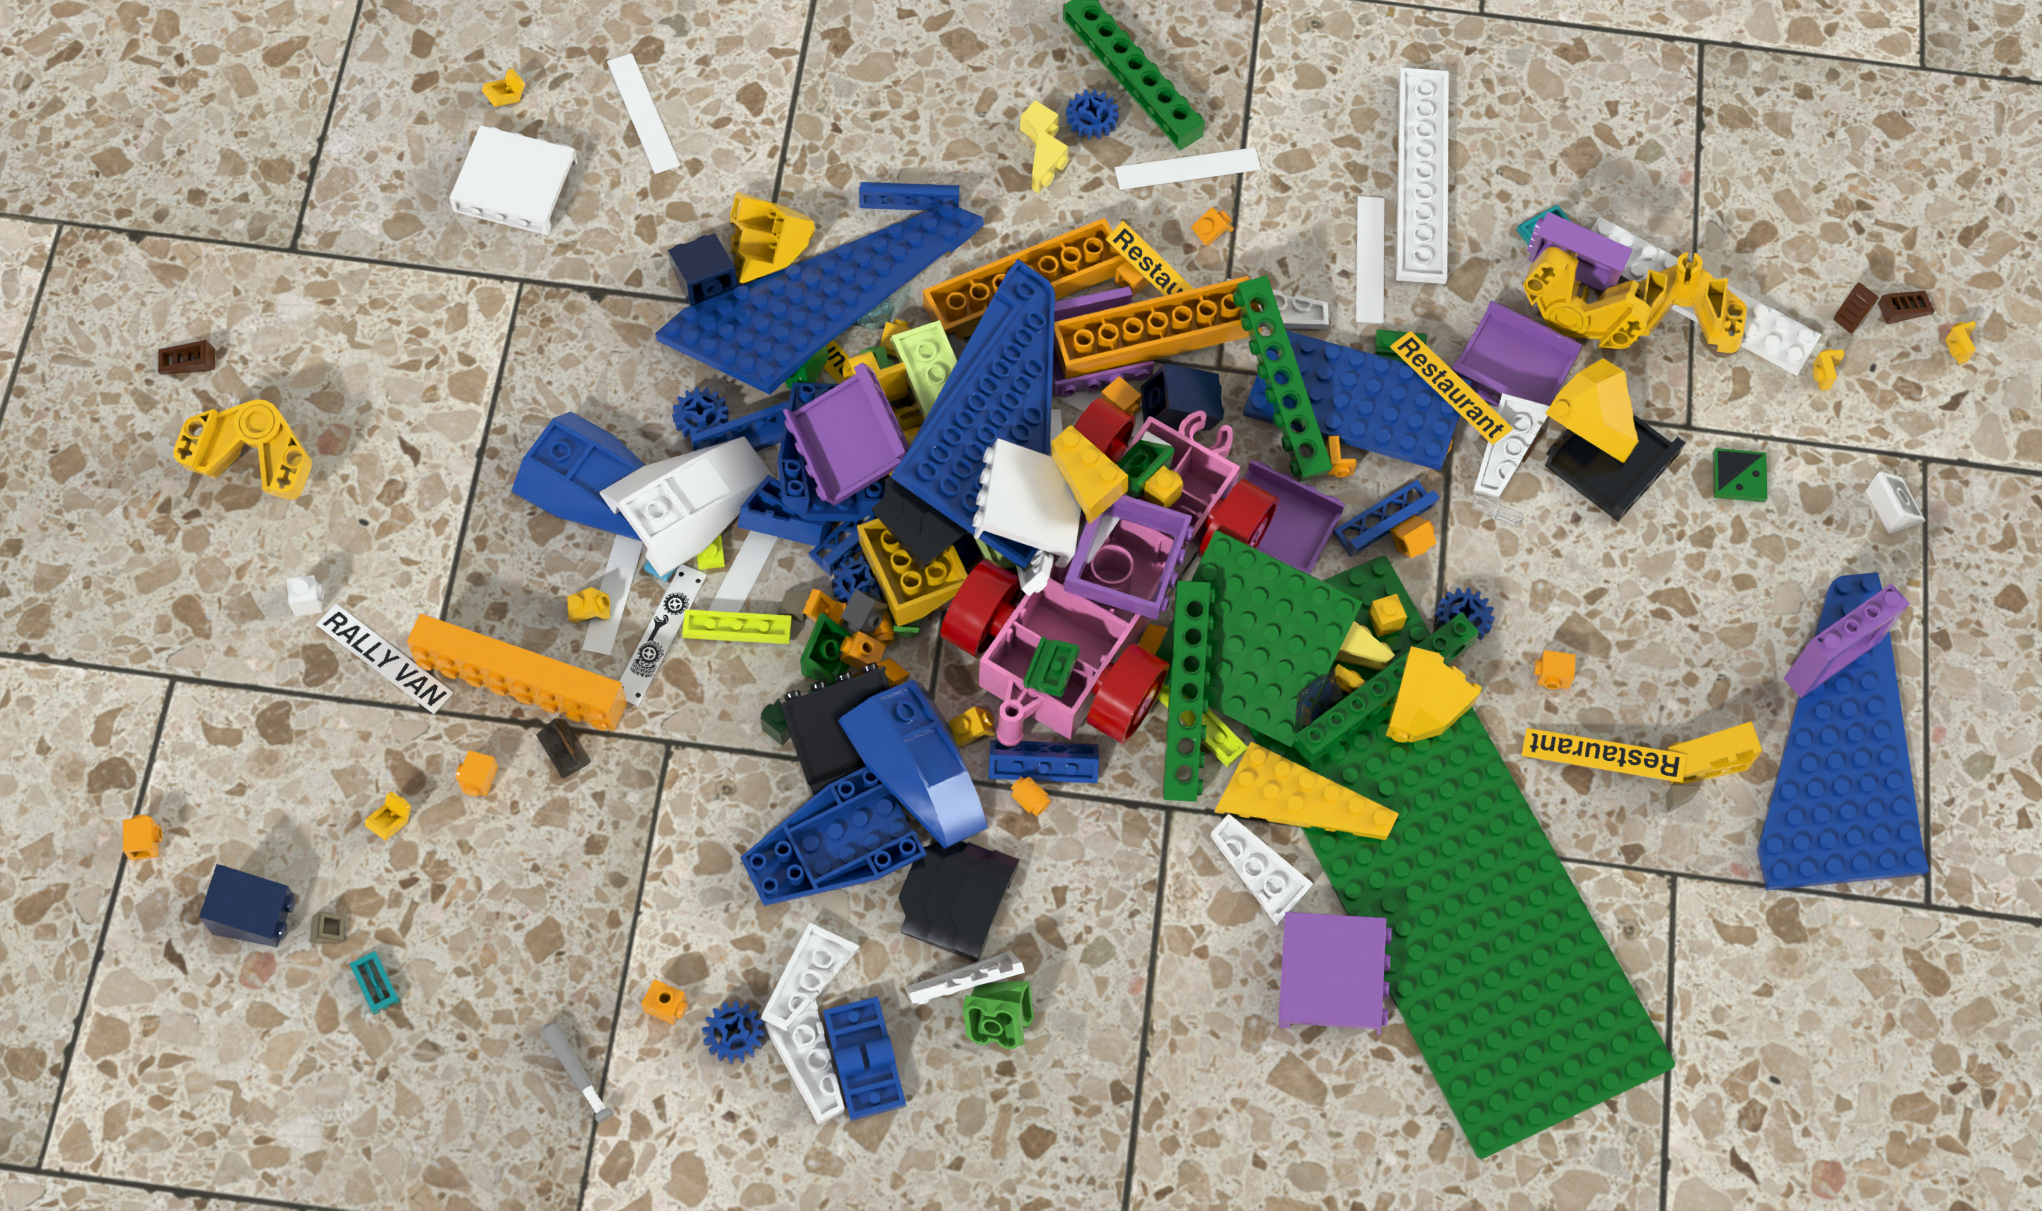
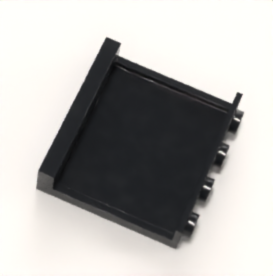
M1636 415L1633 416L1639 442L1625 463L1570 429L1564 432L1562 435L1563 440L1560 444L1555 442L1546 453L1549 457L1545 467L1617 522L1624 517L1680 455L1685 445V442L1679 437L1670 442Z
M876 662L869 663L861 667V672L851 674V671L838 674L835 676V681L827 684L825 680L815 682L809 685L810 690L801 693L799 689L783 694L784 699L779 700L811 795L815 796L827 785L866 767L838 720L870 697L890 689L885 674V666H877Z

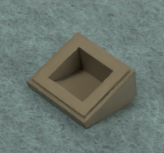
M786 590L778 615H790L792 619L804 622L806 615L802 612L811 592Z
M1673 784L1666 793L1667 812H1671L1691 801L1700 790L1699 786Z
M322 911L313 915L310 943H344L346 915Z

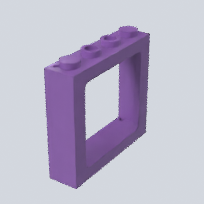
M1547 212L1544 219L1539 217L1527 249L1528 252H1531L1528 259L1531 262H1534L1549 247H1557L1564 252L1568 249L1577 253V260L1579 262L1576 281H1580L1581 284L1587 285L1601 293L1607 288L1617 285L1633 250L1550 212Z
M1122 495L1090 525L1088 521L1086 522L1065 578L1064 591L1158 620L1160 612H1166L1170 597L1166 596L1168 589H1174L1178 578V573H1175L1176 566H1182L1186 555V550L1183 549L1185 542L1190 543L1195 527L1190 526L1192 516ZM1110 515L1170 534L1174 537L1152 601L1081 579L1104 516Z
M1891 583L1810 640L1783 679L1800 698H1803L1879 644L1910 603Z

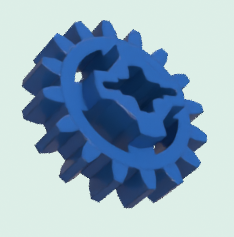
M1096 89L1093 90L1092 94L1084 90L1083 96L1076 93L1075 100H1069L1068 107H1066V123L1071 125L1072 132L1079 131L1078 137L1081 138L1086 134L1088 140H1091L1092 135H1096L1099 140L1102 133L1109 136L1110 129H1116V122H1118L1119 118L1118 105L1113 104V97L1106 99V92L1098 95Z
M695 387V393L691 394L686 390L685 398L677 397L679 405H673L674 414H672L676 430H682L684 438L728 422V406H726L724 398L719 399L717 391L709 394V388L706 387L704 392H700L699 388Z
M862 555L859 556L858 561H854L850 557L848 565L841 562L840 570H834V579H832L834 597H839V602L848 603L855 589L867 592L881 601V597H884L878 582H876V578L871 577L873 571L868 561H864Z
M1457 588L1455 595L1449 591L1445 599L1441 598L1435 614L1439 616L1436 624L1444 626L1465 610L1466 617L1479 631L1477 638L1481 641L1485 633L1489 634L1492 628L1491 625L1495 617L1491 614L1494 608L1486 606L1489 601L1488 598L1482 600L1479 598L1480 591L1473 595L1470 588H1467L1465 593H1462L1461 589Z
M734 1001L733 1007L729 1008L727 1003L724 1002L722 1011L716 1008L712 1009L714 1018H705L709 1027L702 1028L703 1034L708 1036L703 1041L705 1046L712 1045L709 1048L710 1055L718 1052L717 1058L719 1062L728 1057L730 1065H733L735 1058H739L741 1063H745L744 1056L746 1054L753 1058L755 1056L753 1048L761 1049L762 1043L758 1039L765 1038V1033L758 1029L764 1026L763 1020H756L759 1016L757 1010L749 1013L750 1007L747 1003L743 1008H739L738 1001ZM747 1020L753 1028L752 1034L745 1029ZM738 1028L739 1035L734 1033L732 1037H729L728 1031L734 1032ZM715 1031L723 1036L720 1045L715 1039ZM744 1046L740 1049L733 1050L736 1047Z

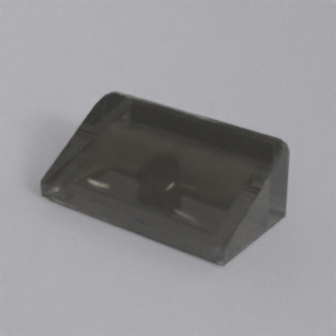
M554 718L536 734L562 778H566L591 762L566 720Z

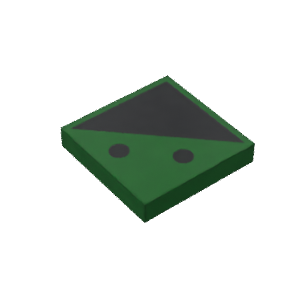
M1715 448L1713 451L1714 498L1766 502V453Z

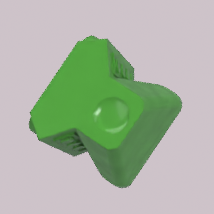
M994 982L975 986L971 996L965 995L963 1014L966 1037L979 1045L997 1042L1006 1049H1015L1017 1046L1024 1045L1023 1027L1028 1028L1034 1018L1030 982Z

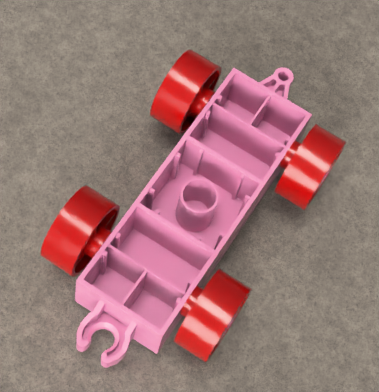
M1097 398L1085 409L1074 425V428L1112 462L1116 464L1141 440L1146 431L1169 443L1175 450L1169 470H1174L1180 475L1183 481L1181 497L1168 509L1192 516L1190 526L1195 527L1190 543L1185 542L1183 549L1186 550L1182 566H1176L1177 580L1198 549V557L1202 559L1216 529L1254 548L1259 546L1275 515L1279 498L1244 478L1237 483L1240 466L1226 459L1233 441V432L1229 425L1222 426L1217 434L1216 443L1206 448L1193 440V435L1205 426L1207 416L1204 411L1189 414L1181 422L1178 431L1149 416L1130 445H1128L1134 431L1135 417L1102 398ZM1143 496L1139 499V500H1142V501H1145V502L1150 503V502L1147 501ZM1084 511L1080 515L1079 526L1086 518ZM1120 519L1090 563H1086L1081 579L1152 601L1174 537L1170 534ZM1054 554L1047 585L1038 593L1033 592L1030 596L1026 594L1017 606L1023 591L1019 576L989 558L983 559L971 571L956 593L943 620L940 636L973 657H982L980 660L979 686L1004 700L999 708V725L997 728L999 742L1005 746L1018 745L1024 736L1022 734L1023 720L1028 716L1071 740L1087 716V724L1121 744L1127 743L1152 708L1170 670L1168 662L1135 644L1151 618L1064 591L1065 578L1072 559L1065 568L1055 565L1056 554ZM1041 636L1050 641L1054 639L1079 645L1080 653L1062 697L1038 692L1033 688H1024L1023 681Z

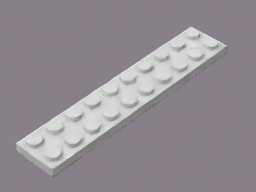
M1400 68L1397 281L1446 284L1449 71Z
M1600 216L1591 228V231L1633 249L1619 278V281L1622 283L1631 280L1638 283L1647 278L1648 269L1661 272L1677 264V257ZM1727 285V289L1747 306L1741 346L1797 376L1822 334ZM1673 305L1671 308L1699 323L1692 307ZM1729 331V336H1733L1734 332Z

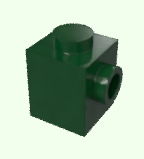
M778 698L773 705L770 703L763 709L760 719L762 730L783 746L790 739V734L779 704L780 699Z

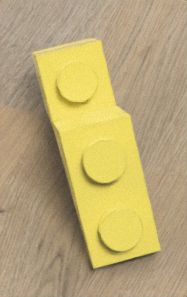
M1034 100L1020 117V131L1028 135L1036 146L1031 187L1035 192L1039 193L1044 186L1048 187L1052 183L1054 175L1058 170L1062 171L1066 167L1069 158L1068 146L1054 138L1059 131V115Z
M1354 621L1335 660L1382 671L1392 664L1395 654L1392 653L1391 648L1386 643L1379 642L1374 638L1367 627L1359 625Z

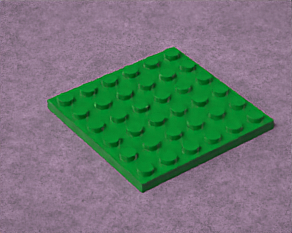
M1216 529L1191 580L1193 582L1211 583L1210 588H1215L1214 605H1209V615L1213 616L1212 632H1207V643L1212 645L1211 659H1206L1205 670H1210L1209 687L1204 686L1203 697L1208 698L1209 707L1292 747L1295 734L1300 731L1360 610L1363 600ZM1192 601L1187 606V613L1191 617H1197L1202 611V607L1197 601ZM1174 617L1156 652V656L1168 662L1170 668ZM1191 628L1186 632L1185 639L1189 644H1195L1200 639V633L1195 628ZM1195 656L1185 658L1183 662L1185 670L1194 671L1198 667V660ZM1170 670L1164 683L1168 687L1170 684ZM1321 679L1313 697L1307 694L1305 699L1310 701L1300 721L1298 718V708L1301 699L1308 688L1314 682ZM1192 683L1185 684L1182 687V694L1193 698L1196 694L1195 685Z

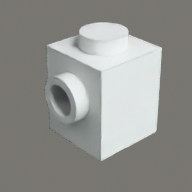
M314 575L287 579L288 603L295 616L322 613L321 600H324V590L322 584L317 583Z

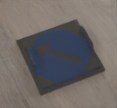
M1334 667L1329 670L1328 674H1323L1298 692L1295 734L1306 726L1310 727L1314 720L1332 708L1333 703L1338 704L1342 701L1343 689L1335 682L1336 673Z

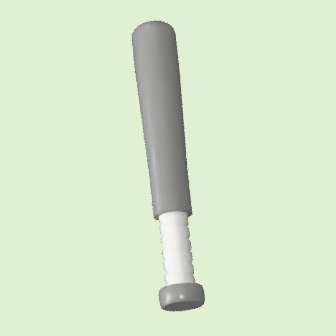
M554 1022L545 1025L542 1029L544 1038L572 1078L580 1093H583L589 1101V1104L596 1113V1121L598 1123L605 1122L613 1115L611 1109L606 1108L593 1088L592 1081L559 1026Z

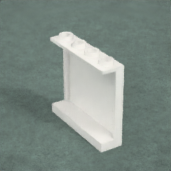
M480 125L450 196L453 212L549 235L551 230L550 216L571 164L577 165L575 149L565 144L558 145L541 138L534 139L523 136L520 133H510L496 127Z
M997 438L992 448L988 447L983 457L986 468L983 469L979 481L983 486L976 499V505H979V510L975 513L972 526L976 527L974 538L978 539L983 531H987L1056 554L1055 565L1065 568L1075 555L1081 514L1080 504L1077 503L1074 493L1069 484L1064 480L1051 456Z

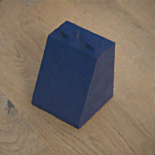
M715 233L708 236H700L694 241L677 244L673 248L668 249L670 265L689 307L730 290L734 291L738 287L735 266Z
M1165 363L1141 386L1144 423L1151 416L1178 431L1181 422L1189 414L1204 411L1207 416L1205 426L1198 431L1211 430L1223 420L1224 416L1219 373Z
M216 864L199 918L212 935L278 947L280 939H284L286 935L287 923L285 922L288 913H292L294 909L295 896L287 885Z

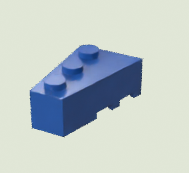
M767 475L741 505L737 527L819 547L832 531L834 521L803 520L782 503L780 481Z

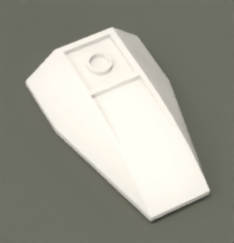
M740 437L643 466L602 490L600 495L614 514L622 512L648 548L645 557L659 576L662 577L702 553L740 514L741 505L766 476L770 475L773 478L774 476L747 439Z

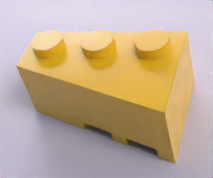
M1072 425L1051 441L1052 458L1064 480L1069 484L1074 493V498L1080 504L1090 525L1128 491V475Z
M1752 721L1684 743L1676 742L1669 745L1666 751L1687 754L1683 783L1670 781L1671 786L1673 784L1683 785L1749 770L1762 752Z

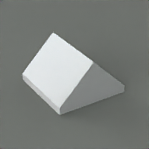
M1885 472L1876 474L1865 491L1888 534L1925 522L1902 477Z

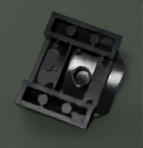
M890 476L885 480L884 498L871 509L922 571L940 559L949 547L970 533Z
M964 841L946 849L939 842L923 847L927 856L913 862L898 897L906 916L901 933L971 961L978 962L989 939V930L1007 888H1010L1019 867L1020 859L997 850L991 851Z

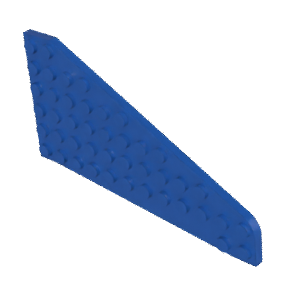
M942 204L937 208L897 224H892L870 235L840 245L835 249L795 265H790L785 269L743 286H738L734 291L730 290L693 306L686 307L655 333L657 341L771 395L821 348L947 251L952 253L984 226L983 217L951 204Z
M1019 259L1016 260L1003 278L906 455L890 476L973 535L975 534L976 527L972 526L975 513L979 510V505H976V499L983 486L979 481L983 469L986 468V463L983 462L986 449L988 447L992 448L998 438L1050 456L1055 292L1051 283L1045 277ZM983 531L979 537L981 541L1023 570L1038 550V548L987 531Z
M1878 572L1844 575L1832 582L1826 591L1814 637L1883 590ZM1890 630L1875 647L1803 698L1799 696L1797 698L1757 846L1766 891L1926 875L1929 872L1921 839Z

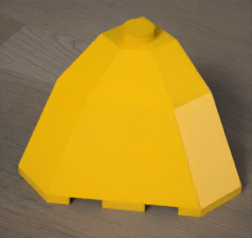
M736 191L730 212V224L735 225V235L732 234L730 236L731 254L736 255L733 264L736 270L737 281L746 283L788 267L808 246L809 240L813 238L815 232L814 221L808 216L783 205Z
M1604 358L1578 372L1558 393L1545 413L1625 463L1639 442L1634 426L1631 399L1626 384V373Z
M1411 646L1406 658L1401 685L1392 705L1385 736L1392 737L1394 741L1404 743L1443 734L1476 703L1482 687L1476 683L1465 681L1466 675L1455 666H1446L1443 663L1444 657L1440 654Z

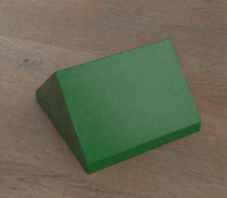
M1139 440L1116 463L1128 475V491L1126 494L1129 497L1140 499L1144 494L1145 482L1163 465L1168 469L1171 467L1174 448L1164 444Z
M820 613L801 656L800 665L802 675L818 681L825 680L826 683H830L836 680V675L848 670L849 665L840 661L843 653L840 648L844 639L852 634L824 613Z

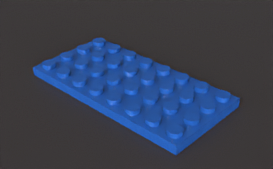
M1286 330L1322 438L1328 439V436H1339V443L1441 471L1461 415L1407 363ZM1271 350L1266 352L1269 359H1278L1276 352ZM1257 374L1244 407L1243 416L1275 424L1273 405L1268 403L1265 396V389H1267L1264 379L1261 380ZM1279 374L1274 376L1277 383L1286 384L1284 376ZM1461 378L1469 387H1471L1472 381ZM1283 399L1285 407L1289 409L1295 407L1291 399ZM1291 423L1293 430L1303 432L1302 426L1299 423Z

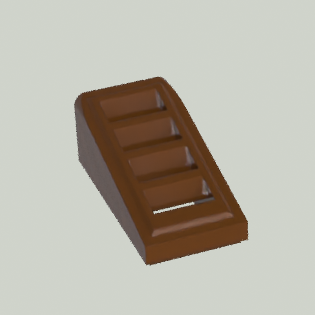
M1858 282L1835 314L1834 321L1849 333H1854L1864 323L1879 297Z
M1926 291L1882 295L1878 302L1887 324L1927 316L1935 312ZM1918 299H1921L1924 308H1921ZM1910 301H1913L1915 308L1912 307ZM1902 303H1905L1907 309H1904Z
M207 340L158 349V373L161 375L215 370V348ZM180 355H183V362L180 363ZM169 356H173L172 365H169Z

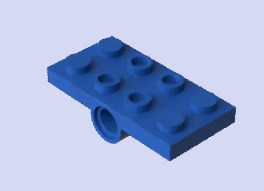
M878 996L823 1010L850 1121L906 1107L891 1040L887 1033Z

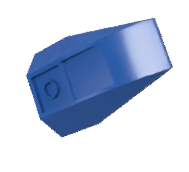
M793 382L788 410L792 412L798 410L839 384ZM784 424L777 460L782 503L805 521L857 522L872 514V507L884 498L885 478L882 477L837 505L822 501L815 489L817 487L815 479L810 477L805 468L807 464L805 457L801 456L796 449L795 442L797 440Z
M570 411L553 418L523 457L511 490L512 493L557 518L642 541L621 511L617 514L613 513L600 495V492L646 465L613 434Z
M912 679L876 694L838 720L869 770L945 849L988 828L978 794L952 730L922 683Z
M866 766L827 785L744 853L740 859L763 905L768 906L876 881L927 856L917 834L915 831H912L894 795Z

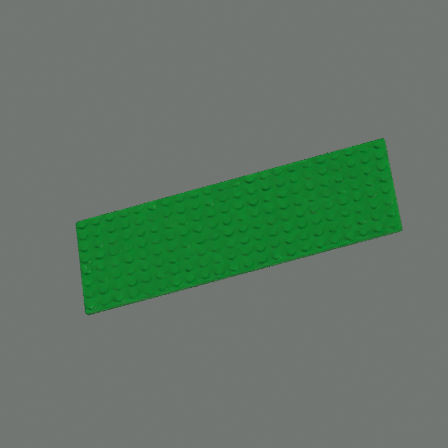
M1386 556L1377 557L1323 580L1363 600L1354 621L1359 625L1367 627L1374 638L1379 642L1386 643L1391 648L1392 653L1395 654L1392 663L1406 654L1411 646L1415 647L1431 635ZM1397 594L1407 615L1403 629L1377 637L1368 616L1372 601ZM1334 660L1330 668L1333 672L1339 664L1347 670L1357 672L1365 683L1381 672ZM1333 685L1321 711L1312 720L1304 722L1300 731L1346 698L1348 694ZM1322 697L1320 701L1315 699L1316 708L1322 706ZM1390 706L1312 765H1309L1293 746L1289 747L1247 726L1256 744L1399 813L1386 840L1357 836L1350 832L1335 830V832L1326 831L1325 828L1310 826V828L1301 827L1347 915L1386 918V928H1392L1391 945L1385 944V954L1390 955V972L1384 971V981L1389 982V994L1477 1158H1487L1660 1076L1675 1067V1061L1473 707L1466 711L1443 734L1415 742L1407 741L1402 743L1394 741L1392 737L1385 736L1392 706Z

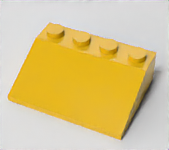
M878 518L857 526L859 543L898 627L925 617L955 597L959 588L968 577L953 545L946 550L940 559L922 571Z

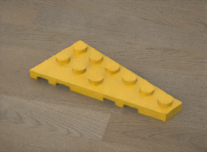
M1250 742L1214 812L1238 814L1239 817L1245 818L1250 816L1263 818L1270 822L1310 828V826L1325 828L1326 831L1335 832V830L1350 832L1353 835L1381 840L1387 839L1399 813L1254 742Z

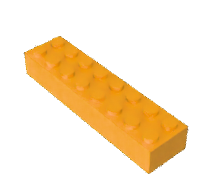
M1102 218L924 289L923 307L931 322L940 320L945 334L948 335L954 332L959 340L973 334L1003 278L1017 259L1051 283L1055 292V301L1115 277L1116 268L1127 260L1105 240L1113 231L1106 218Z
M1241 277L1054 322L1053 344L1064 378L1069 379L1130 366L1250 337L1248 331L1245 332L1242 328L1241 317L1243 315L1240 307L1237 308L1233 301V293L1237 284L1250 280L1249 277ZM1258 303L1250 304L1253 311L1261 312ZM1259 327L1258 330L1261 334L1262 327Z
M421 613L407 639V644L415 663L422 669L441 671L448 678L456 679L458 677L466 680L471 686L490 688L497 695L506 696L507 694L516 697V700L523 704L530 705L533 703L539 705L546 712L565 714L572 721L581 722L582 720L591 723L594 728L601 731L608 729L615 732L627 705L622 682Z

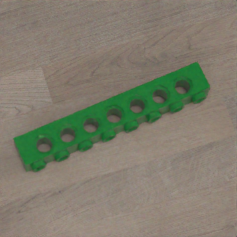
M1071 0L1064 4L1063 20L1179 151L1203 137L1205 121L1202 115L1198 112L1196 113L1190 107L1188 100L1175 90L1173 83L1169 79L1166 80L1157 65L1151 63L1146 58L1144 51L1131 41L1125 30L1120 29L1113 16L1107 14L1102 9L1098 0Z
M1265 275L1238 283L1233 293V301L1235 306L1241 309L1243 315L1241 317L1242 328L1245 332L1248 331L1251 339L1249 341V348L1251 354L1257 357L1259 363L1257 365V372L1260 379L1265 381L1267 387L1265 389V396L1268 403H1272L1275 411L1273 413L1274 423L1277 428H1281L1283 434L1281 443L1284 451L1289 452L1291 473L1294 477L1297 476L1298 482L1326 475L1332 470V465L1268 276ZM1258 303L1262 307V311H1253L1250 304ZM1258 328H1268L1270 331V335H1261L1259 333ZM1270 350L1276 352L1278 359H1269L1266 352ZM1278 374L1284 376L1286 384L1277 383L1274 376ZM1283 399H1291L1295 407L1292 409L1285 407ZM1291 423H1299L1302 426L1303 432H1294L1291 428ZM1299 448H1308L1311 452V456H1302L1299 452Z
M1176 581L1162 795L1164 800L1197 802V795L1202 796L1203 779H1198L1199 768H1204L1205 753L1200 752V742L1206 740V725H1202V714H1207L1208 698L1203 697L1204 686L1209 687L1210 670H1205L1206 659H1211L1212 647L1211 643H1207V632H1212L1213 616L1209 615V605H1214L1215 588H1210L1211 583ZM1192 601H1197L1202 607V611L1197 617H1191L1187 613V606ZM1191 628H1195L1200 633V639L1195 644H1189L1185 639L1186 632ZM1188 656H1195L1198 660V667L1194 671H1187L1183 666V662ZM1187 683H1192L1196 687V694L1190 699L1184 698L1182 695V687ZM1184 711H1192L1195 716L1194 722L1189 726L1182 725L1180 715ZM1183 738H1189L1193 742V748L1188 753H1182L1178 749V743ZM1183 765L1191 768V776L1186 780H1180L1176 775L1177 769Z
M1461 612L1415 647L1440 654L1444 657L1443 663L1447 665L1475 644L1479 631ZM1408 652L1295 734L1293 747L1309 765L1315 763L1393 705L1401 685Z

